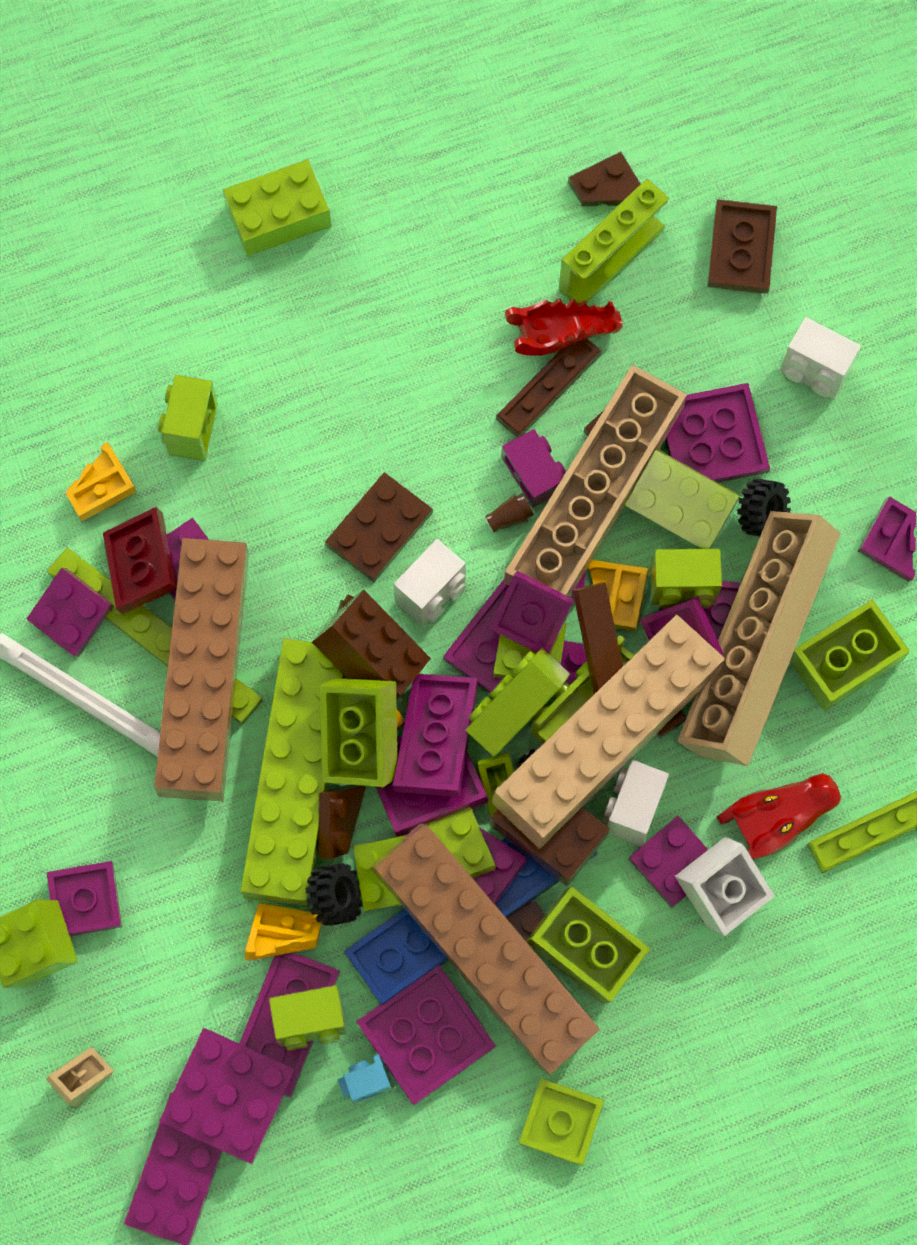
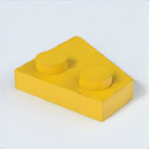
M108 442L101 446L102 452L94 463H88L81 472L80 478L74 481L65 492L81 522L137 492Z
M592 560L588 567L593 584L606 583L615 628L637 632L649 576L648 568Z
M258 903L245 949V960L251 961L316 948L323 922H317L315 920L317 914L312 915L309 911Z

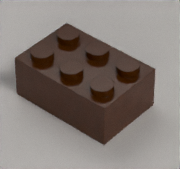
M362 590L347 602L312 641L347 679L396 681V699L404 693L431 659L365 590Z
M582 807L539 849L498 809L490 818V827L566 887L569 886L606 840L610 828Z

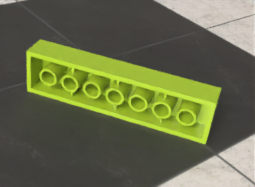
M283 638L241 886V893L246 899L309 907L306 899L310 898V894L306 893V887H311V885L307 883L308 877H312L311 872L315 870L318 853L319 793L327 791L329 784L322 783L320 685L334 678H346L312 642Z

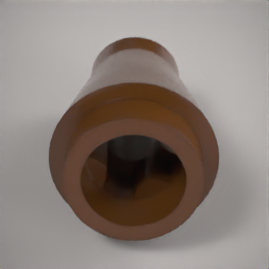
M521 493L518 496L513 494L485 517L492 531L496 532L500 529L529 522L528 518L534 516L525 496Z

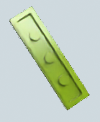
M917 791L808 842L807 846L821 873L829 871L917 829Z

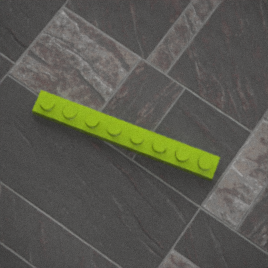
M68 547L48 568L47 573L52 578H55L61 568H67L115 605L111 581ZM143 605L125 614H121L114 606L106 620L168 667L172 628ZM236 678L232 717L243 725L263 702V699Z

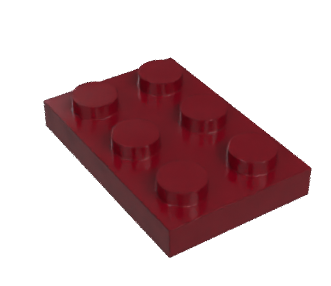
M157 507L103 532L117 611L125 614L177 589L163 512Z

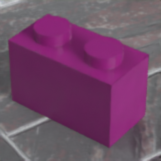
M535 429L503 445L501 458L532 508L551 498L566 473L561 462L555 463L550 455L552 450L547 439L544 436L539 437Z

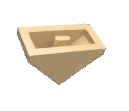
M91 1047L48 1075L46 1080L69 1105L77 1108L112 1075L114 1070Z

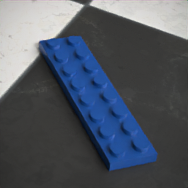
M504 838L501 840L503 843L527 858V863L519 871L517 877L496 904V907L507 919L560 881ZM597 851L589 860H591L593 857L597 855ZM405 909L344 951L381 1005L388 1002L438 965L441 966L448 961Z

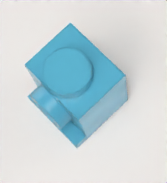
M379 1054L373 1056L375 1063L368 1065L367 1061H362L348 1067L349 1073L344 1074V1077L338 1078L344 1098L351 1096L353 1104L391 1090Z

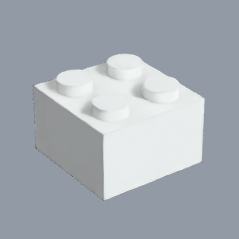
M805 317L788 346L780 371L789 380L796 383L802 382L812 387L816 394L835 399L853 367L861 345Z
M436 539L393 584L395 603L422 627L428 621L435 622L445 609L443 608L444 604L450 598L453 600L457 599L465 590L466 563L440 540Z
M635 760L631 761L629 769L622 767L614 792L619 794L618 798H610L602 821L608 824L607 827L610 828L609 835L640 847L643 845L669 773Z
M727 837L721 839L675 876L706 927L723 936H726L775 897L744 845Z

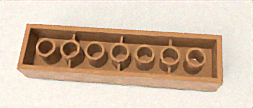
M182 538L154 785L158 797L224 802L249 560L247 543Z
M419 824L370 867L541 1071L551 1075L600 1030L427 824Z

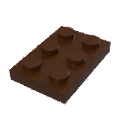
M717 199L707 287L768 294L777 206Z
M384 472L327 538L325 546L372 582H375L432 515L433 508Z

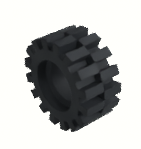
M753 479V482L749 481L746 484L748 489L743 488L741 493L744 497L739 498L738 502L742 505L740 509H737V514L741 515L738 522L742 525V531L748 535L760 537L770 511L790 513L791 508H787V504L791 503V499L786 497L789 491L783 483Z
M337 863L318 867L311 872L312 877H308L307 883L311 887H306V893L310 894V898L306 899L307 905L312 904L313 908L310 909L312 915L317 914L315 920L323 922L322 925L332 926L355 921L357 919L356 916H360L362 912L359 907H363V902L360 900L359 879H355L358 873L355 870H351L352 866L348 864Z

